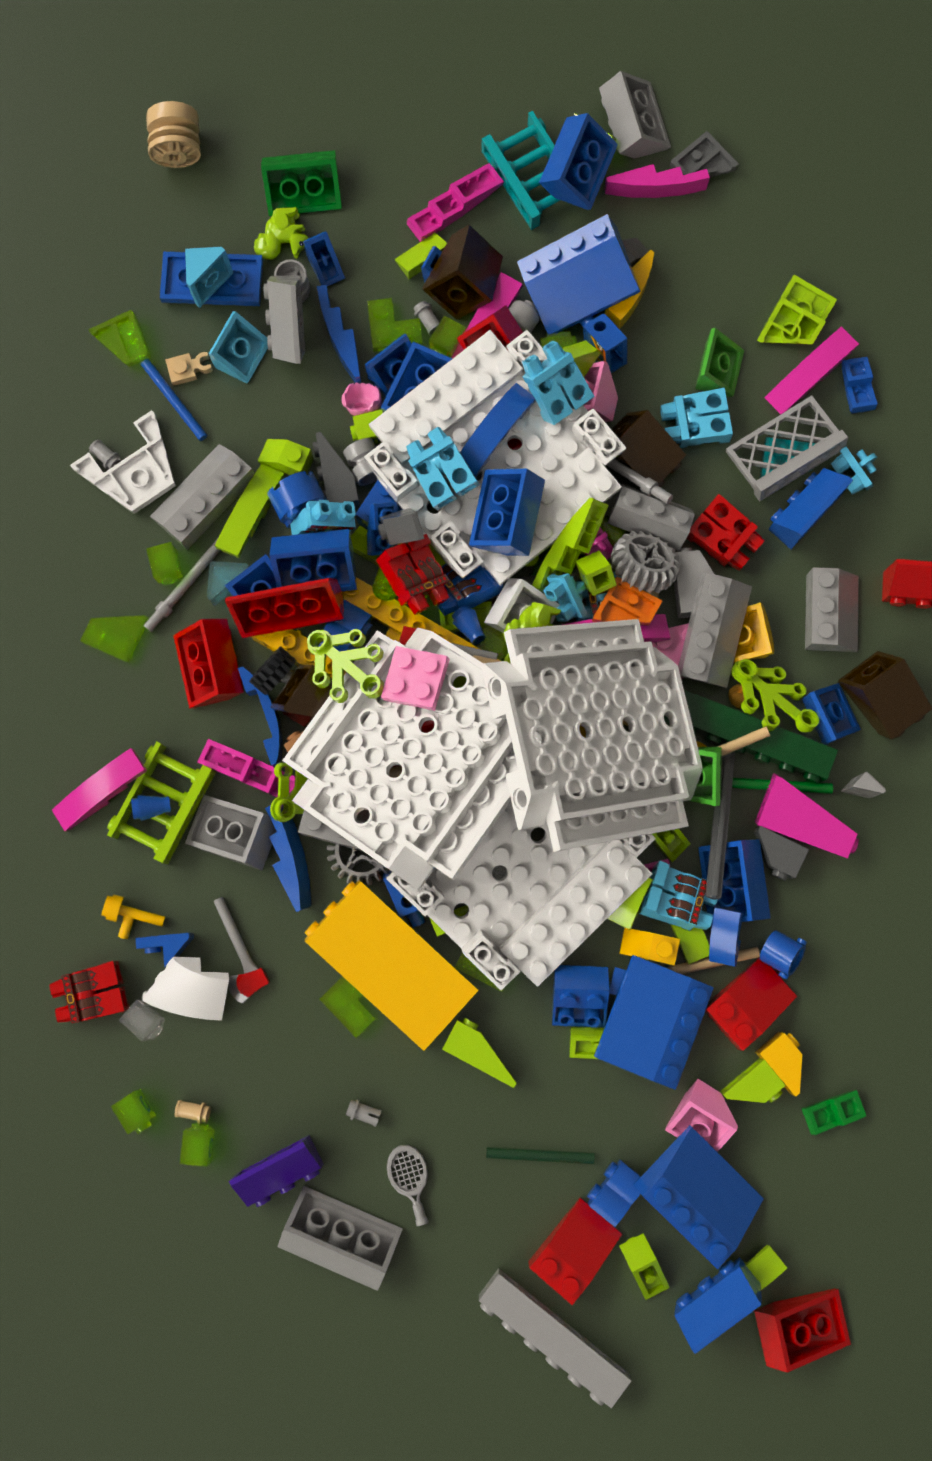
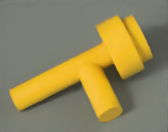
M115 894L113 896L107 895L101 916H105L106 920L117 922L119 915L124 916L118 937L122 939L129 938L134 919L163 926L165 916L122 905L124 897Z

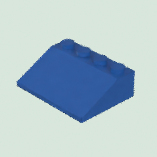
M608 214L517 261L527 290L550 337L641 292L618 228Z
M632 955L594 1057L676 1090L714 987Z
M690 1125L634 1184V1187L717 1269L737 1249L764 1199Z

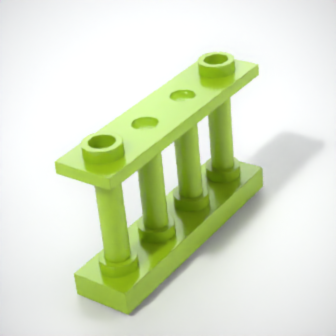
M156 741L155 745H151L145 754L144 759L146 762L144 766L147 772L136 779L118 815H114L111 818L107 827L109 829L107 836L118 839L122 833L154 849L153 852L156 854L153 859L168 865L216 771L205 765H202L201 769L197 768L194 770L164 755L166 747ZM159 763L191 779L190 782L193 784L189 791L182 793L152 778L151 775L157 764ZM145 787L166 797L169 796L170 799L178 802V806H180L176 816H169L163 813L151 818L166 826L168 831L164 839L158 840L126 824L132 813L131 799L138 798V795L142 794Z

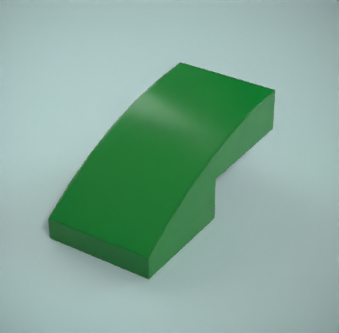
M857 1090L849 1091L802 1108L811 1135H817L836 1126H844L866 1117Z

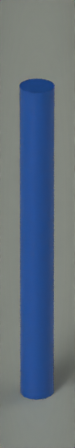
M149 359L142 361L141 366L198 440L203 441L208 436L151 361Z

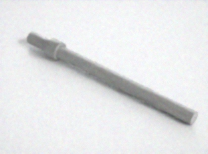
M613 459L606 465L641 487L640 490L648 496L653 495L666 504L672 501L673 495L659 487L658 482L650 477L645 478L616 459Z
M217 539L165 601H160L155 607L156 611L143 625L146 629L152 632L164 617L167 618L172 613V607L221 551L214 546Z

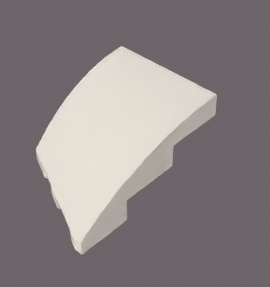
M173 957L166 965V969L155 978V983L151 988L143 992L142 1001L174 1014L222 1021L229 974L201 972L200 958Z

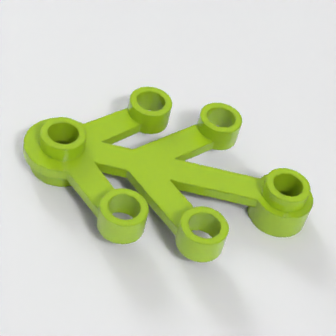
M353 629L349 633L331 635L325 630H315L307 639L308 649L315 655V673L312 676V681L319 688H326L331 682L330 676L325 672L326 655L332 659V688L330 690V697L336 703H343L348 698V691L344 688V670L360 683V689L367 697L372 699L378 698L383 692L384 682L377 675H367L351 662L368 658L372 662L380 661L383 658L384 652L379 645L373 643L364 648L340 652L334 648V646L348 643L354 647L364 645L366 637L359 629ZM360 635L357 641H353L355 636ZM374 650H378L376 655L371 656ZM324 676V680L322 682H318L319 678ZM378 685L377 688L371 692L373 686ZM342 691L341 696L336 698V694Z
M742 659L733 665L732 675L741 683L744 695L741 709L746 714H753L758 709L759 701L754 696V686L760 691L765 714L761 724L763 727L767 726L768 731L775 730L780 724L774 704L795 720L796 728L801 732H811L818 725L819 717L816 712L811 709L800 711L781 696L789 695L793 700L799 701L807 692L806 687L801 683H794L793 685L780 684L786 677V672L783 668L779 666L774 668H757L756 664L749 659ZM761 678H769L774 684H767Z
M278 763L274 768V774L279 778L278 797L272 801L270 812L272 817L279 822H287L295 814H303L304 809L292 800L308 779L295 770V787L289 793V777H291L293 770L286 763ZM283 767H285V774H284V775H282V773H281V769H282ZM282 804H283L284 809H283V811L281 812L280 809H281V806H282Z

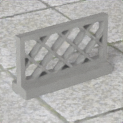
M811 395L726 448V453L754 489V495L760 502L839 453L841 449L846 447L848 436L843 430L839 431ZM810 405L816 413L815 420L800 417L801 410ZM784 421L795 422L793 433L778 431L779 424ZM798 423L813 425L811 436L797 434ZM816 426L826 427L832 433L826 438L814 436ZM763 434L774 436L772 446L757 444L758 437ZM776 437L791 438L790 449L775 447ZM795 439L810 442L809 448L805 451L792 450ZM742 447L752 449L750 460L739 458L735 451ZM755 450L770 452L768 463L753 460ZM773 453L788 455L787 462L782 465L771 463ZM751 467L767 468L765 476L756 481L750 473Z

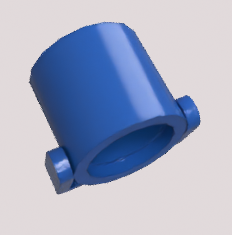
M775 930L766 940L759 959L780 971L778 975L787 980L799 966L804 956L807 942L801 938H798L796 941Z

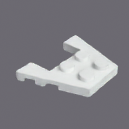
M152 410L133 422L146 440L147 444L104 473L90 453H87L70 465L75 472L133 514L176 486L157 417Z

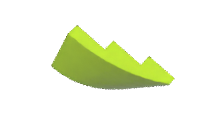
M793 275L757 341L765 343L813 344L825 325V319L837 299L798 276Z

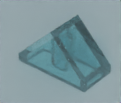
M210 561L207 598L214 606L230 594L224 585L247 569L249 566L246 563Z

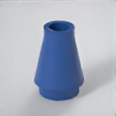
M462 606L453 613V625L470 640L472 645H477L484 641L486 636L482 631L474 609H471L470 606Z
M138 795V798L131 799L134 820L140 819L144 821L163 813L171 812L169 796Z

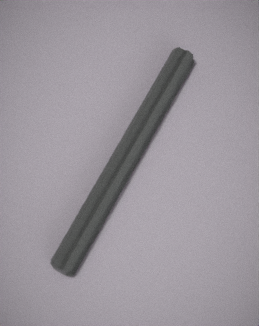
M735 751L722 756L720 806H714L705 894L707 898L713 900L721 899Z

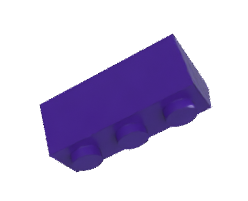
M310 1135L238 1172L229 1180V1183L247 1207L254 1203L256 1207H259L271 1200V1194L277 1191L284 1194L296 1187L295 1181L301 1178L308 1181L319 1175L318 1169L323 1166V1162Z

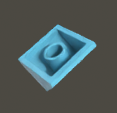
M222 247L185 249L186 283L195 304L199 308L233 274L227 253Z
M233 311L209 352L210 359L216 369L244 383H248L268 349L267 337L236 311Z

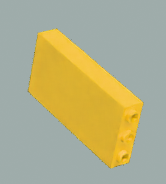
M360 880L356 884L351 881L341 892L344 897L338 903L333 901L324 910L323 913L326 916L319 924L314 921L304 932L307 937L304 940L425 1051L478 992V989Z

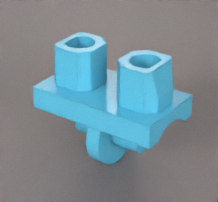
M847 447L841 449V455L831 465L837 473L842 474L851 467L856 474L852 477L853 482L848 487L851 494L853 495L864 488L866 490L872 488L873 483L863 471V468L866 467L870 474L877 470L872 463L877 459L876 454L872 453L867 456L862 449L856 453L861 460L858 463Z
M551 574L547 577L549 584L543 591L547 599L558 601L560 604L557 609H560L561 612L559 615H555L558 621L567 622L572 618H583L588 614L582 603L583 597L581 593L586 589L583 581L575 582L573 576L570 577V574Z

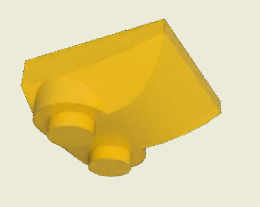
M761 602L747 606L733 664L742 659H762L774 654V642L770 624Z

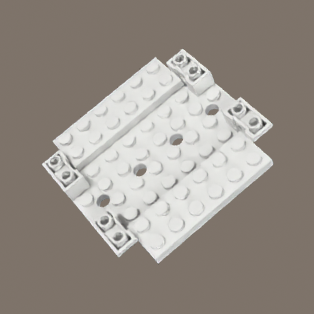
M491 330L486 332L369 423L370 429L382 443L364 456V459L381 485L397 502L402 510L411 508L417 512L423 535H428L431 546L450 568L464 578L481 565L483 568H486L499 585L503 584L552 545L570 519L590 497L605 503L622 488L604 465H607L625 451L626 447L594 409L588 412L582 405L577 410L572 409L573 412L557 424L552 425L543 420L540 414L541 409L537 401H535L523 418L517 421L491 454L490 460L480 471L482 474V478L478 481L480 485L460 497L456 494L446 474H443L457 499L442 507L441 511L436 514H432L427 510V505L430 501L408 461L411 458L406 446L419 440L425 450L433 446V443L427 434L440 427L447 437L450 436L459 451H461L480 423L515 383L530 392L528 384L525 383L522 377L526 374L522 361L529 356L536 355L542 363L547 357L540 344L528 330L507 345V349ZM512 438H517L521 441L522 447L518 450H512L507 445L508 441ZM527 468L545 479L529 556H507L469 546L485 470Z
M639 619L509 629L504 632L511 664L507 661L483 663L481 667L493 719L507 718L518 770L506 774L518 830L543 826L547 820L553 851L557 852L688 827L683 802L691 800L703 769L678 665L657 648L653 647L652 642H644ZM664 715L669 718V726L664 721ZM623 720L628 723V732L623 727ZM580 725L586 730V738L579 731ZM535 730L539 732L542 737L541 744L538 743L534 737Z
M417 628L405 645L396 640L393 641L377 630L365 647L373 643L379 645L384 652L383 658L378 662H372L369 658L356 660L353 664L367 675H377L384 682V685L396 646L448 656L450 660L435 711L384 701L381 696L374 699L369 698L361 691L360 683L346 672L344 675V688L348 691L347 700L343 703H336L329 696L282 761L308 778L292 800L294 803L411 886L420 890L435 868L455 881L510 803L511 796L506 774L518 770L507 718L493 719L481 667L482 662L436 633L426 629ZM374 650L371 656L376 655L378 650ZM465 676L467 681L463 687H453V682L457 677ZM378 685L373 686L371 692L374 691ZM342 691L336 694V698L341 696ZM425 721H434L435 725L432 731L428 733L422 732L421 727ZM535 731L534 737L541 744L542 737ZM395 765H401V775L391 778L389 776L390 769ZM363 810H368L370 813L368 821L362 824L358 823V814Z
M510 801L455 881L437 868L433 870L420 890H417L393 872L386 879L424 916L428 915L462 949L463 954L500 990L520 973V970L538 987L652 875L637 857L656 838L652 834L554 852L547 820L543 826H539L545 831L544 838L540 841L532 840L531 832L537 827L518 830L512 801ZM498 865L505 866L507 869L506 875L500 879L492 876L493 869ZM459 903H464L469 907L467 914L464 916L454 914V907Z

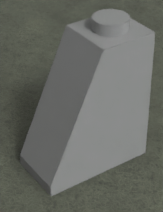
M681 548L675 552L679 556L678 562L681 565L678 576L673 583L678 618L691 617L701 574L714 573L700 550L692 551V548Z

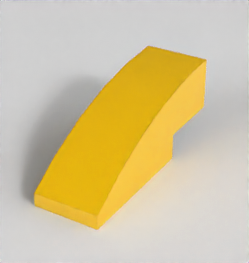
M652 250L646 253L632 267L641 292L605 310V314L619 329L630 318L644 294L654 258Z

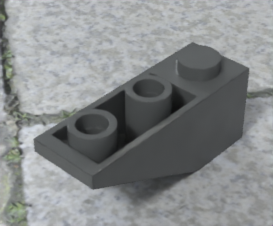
M317 432V442L312 443L315 457H320L321 466H317L319 481H324L325 490L322 491L329 502L338 503L350 501L354 503L355 508H360L354 475L323 434Z

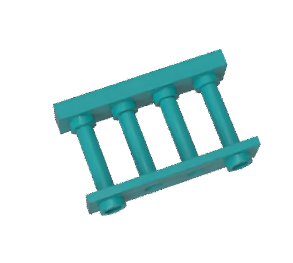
M533 110L528 113V127L500 143L499 141L495 142L490 134L482 138L483 155L504 181L503 186L531 230L540 226V215L543 210L561 201L552 195L538 202L536 200L532 201L529 191L541 185L539 181L543 172L526 182L520 181L516 176L518 170L545 155L549 159L555 146L546 132L543 120L537 118ZM532 136L535 137L540 145L539 148L513 162L507 161L504 157L506 150Z

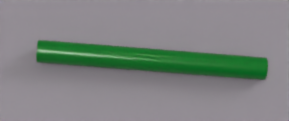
M733 778L732 788L767 790L771 780ZM788 781L801 792L833 793V783L815 784L812 782Z

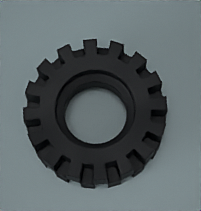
M280 646L264 662L249 682L264 695H267L284 678L286 673L290 671L296 659Z

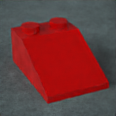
M760 957L708 1002L705 1013L732 1044L741 1051H744L763 1034L797 997L771 966L760 961Z
M580 1197L528 1261L529 1268L573 1305L590 1284L622 1236V1233L594 1211Z
M834 1288L775 1301L754 1310L765 1362L768 1367L788 1373L851 1345L838 1289Z

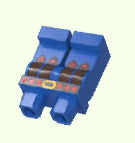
M444 564L442 566L443 574H446L449 582L444 586L449 599L439 604L438 607L444 616L462 606L474 608L500 594L504 586L503 584L499 585L486 568H483L481 565L462 578L447 564Z

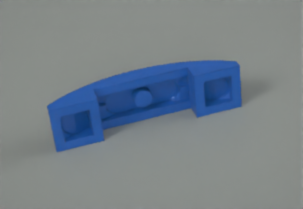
M517 383L497 402L460 451L475 477L487 464L491 454L517 421L523 418L536 401L530 392Z
M242 666L238 668L245 691L249 696L258 694L272 734V738L264 740L263 743L271 766L275 767L278 763H281L283 752V736L279 716L276 710L270 708L273 702L269 694L264 695L249 682L253 675Z

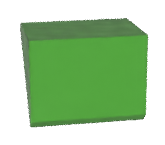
M711 328L706 341L695 389L709 391L725 388L726 396L733 397L744 349L716 328Z
M698 747L703 769L694 795L689 801L720 806L722 747Z

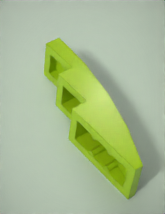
M263 463L259 466L214 545L216 549L240 558L248 539L253 537L261 518H265L271 505L267 495L269 489L272 487L274 490L279 488V481L285 476L284 472Z
M591 497L583 504L555 540L533 581V587L544 592L543 590L549 584L547 580L549 575H562L563 572L572 574L580 552L589 554L609 506L608 504Z

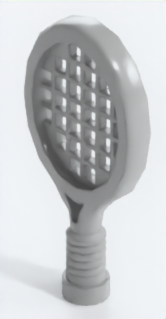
M408 1144L399 1145L393 1149L388 1157V1178L398 1193L412 1201L416 1226H421L429 1223L423 1204L420 1201L421 1192L428 1178L427 1163L417 1148Z

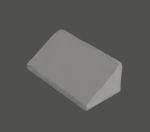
M865 772L852 778L841 792L870 799L883 794L886 788L871 774Z

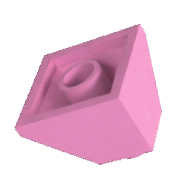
M605 361L596 362L584 377L595 397L583 406L588 412L594 409L604 422H610L614 418L618 395L608 363Z
M697 1079L685 1093L665 1131L678 1138L690 1125L718 1152L737 1131L738 1125L722 1094Z

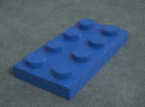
M163 251L160 300L162 303L195 304L186 283L185 252ZM227 254L233 274L204 304L260 306L263 273L262 255Z

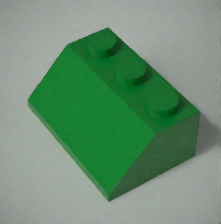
M335 150L262 158L261 171L269 216L273 215V211L276 208L296 207L298 213L342 209Z

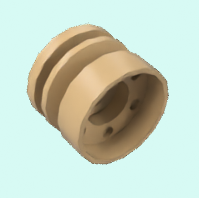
M176 101L160 102L151 106L146 114L147 131L149 133L147 139L149 145L148 155L150 159L156 164L171 168L187 167L199 161L201 149L198 136L200 129L197 110L188 104Z

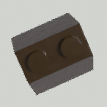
M469 224L451 235L422 290L458 320L493 300L503 256Z
M648 410L628 412L611 429L626 447V450L615 459L645 478L650 477L658 482L659 487H662L665 483L664 478L669 473L675 472L682 465L681 460L686 456L683 450Z
M877 651L838 680L840 686L876 732L891 740L901 736L905 729L913 723L924 719L925 714L932 710V706L904 658Z
M299 664L270 708L276 711L314 717L330 696L332 678L326 688H319L312 681L315 666ZM324 676L320 677L318 682H322Z

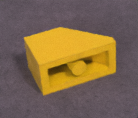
M624 928L619 954L635 955L645 960L675 966L680 939Z
M778 1032L755 1053L768 1063L786 1085V1090L796 1097L800 1094L802 1053L798 1050L800 1044L790 1033L786 1035L783 1032Z

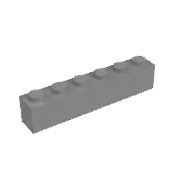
M497 1269L480 1292L479 1302H481L480 1307L491 1317L494 1314L503 1320L501 1324L512 1334L518 1332L525 1338L523 1342L532 1351L537 1352L539 1349L547 1356L545 1360L553 1368L559 1370L561 1367L569 1374L567 1378L575 1386L581 1388L583 1385L591 1392L589 1395L596 1403L601 1406L605 1403L612 1409L631 1382L630 1375L626 1370L501 1269Z

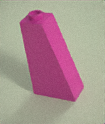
M773 773L755 823L848 859L850 853L853 854L857 849L859 839L856 837L858 834L788 781Z

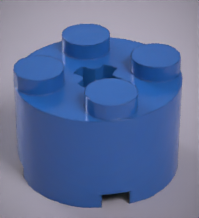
M305 471L292 474L279 481L281 487L276 490L272 487L267 493L281 523L285 524L287 528H291L290 524L306 508L308 501L327 500L312 471H310L309 475Z

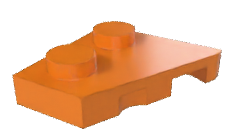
M616 576L617 586L608 590L592 621L607 622L639 619L640 625L649 626L662 600L644 590L640 592L635 586L630 588L628 582H621L622 578Z

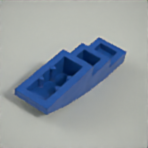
M327 285L317 286L324 322L332 345L343 367L354 383L360 384L361 376L353 329L344 330L340 307H330Z
M282 804L281 809H280L281 812H282L283 809H284L283 804ZM270 805L265 810L277 832L269 836V839L280 858V861L272 866L296 912L312 906L310 880L304 850L293 819L287 822L276 821L271 815Z

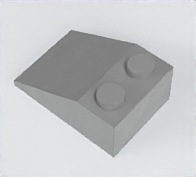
M203 795L185 844L243 865L263 870L272 846L269 836L277 831L269 815Z

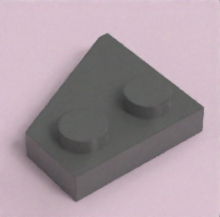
M706 131L673 158L669 166L672 169L681 167L683 175L707 169L709 176L713 177L737 170L739 163Z

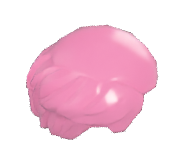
M352 383L347 386L342 395V404L353 416L376 411L382 406L381 393L377 386L370 383Z

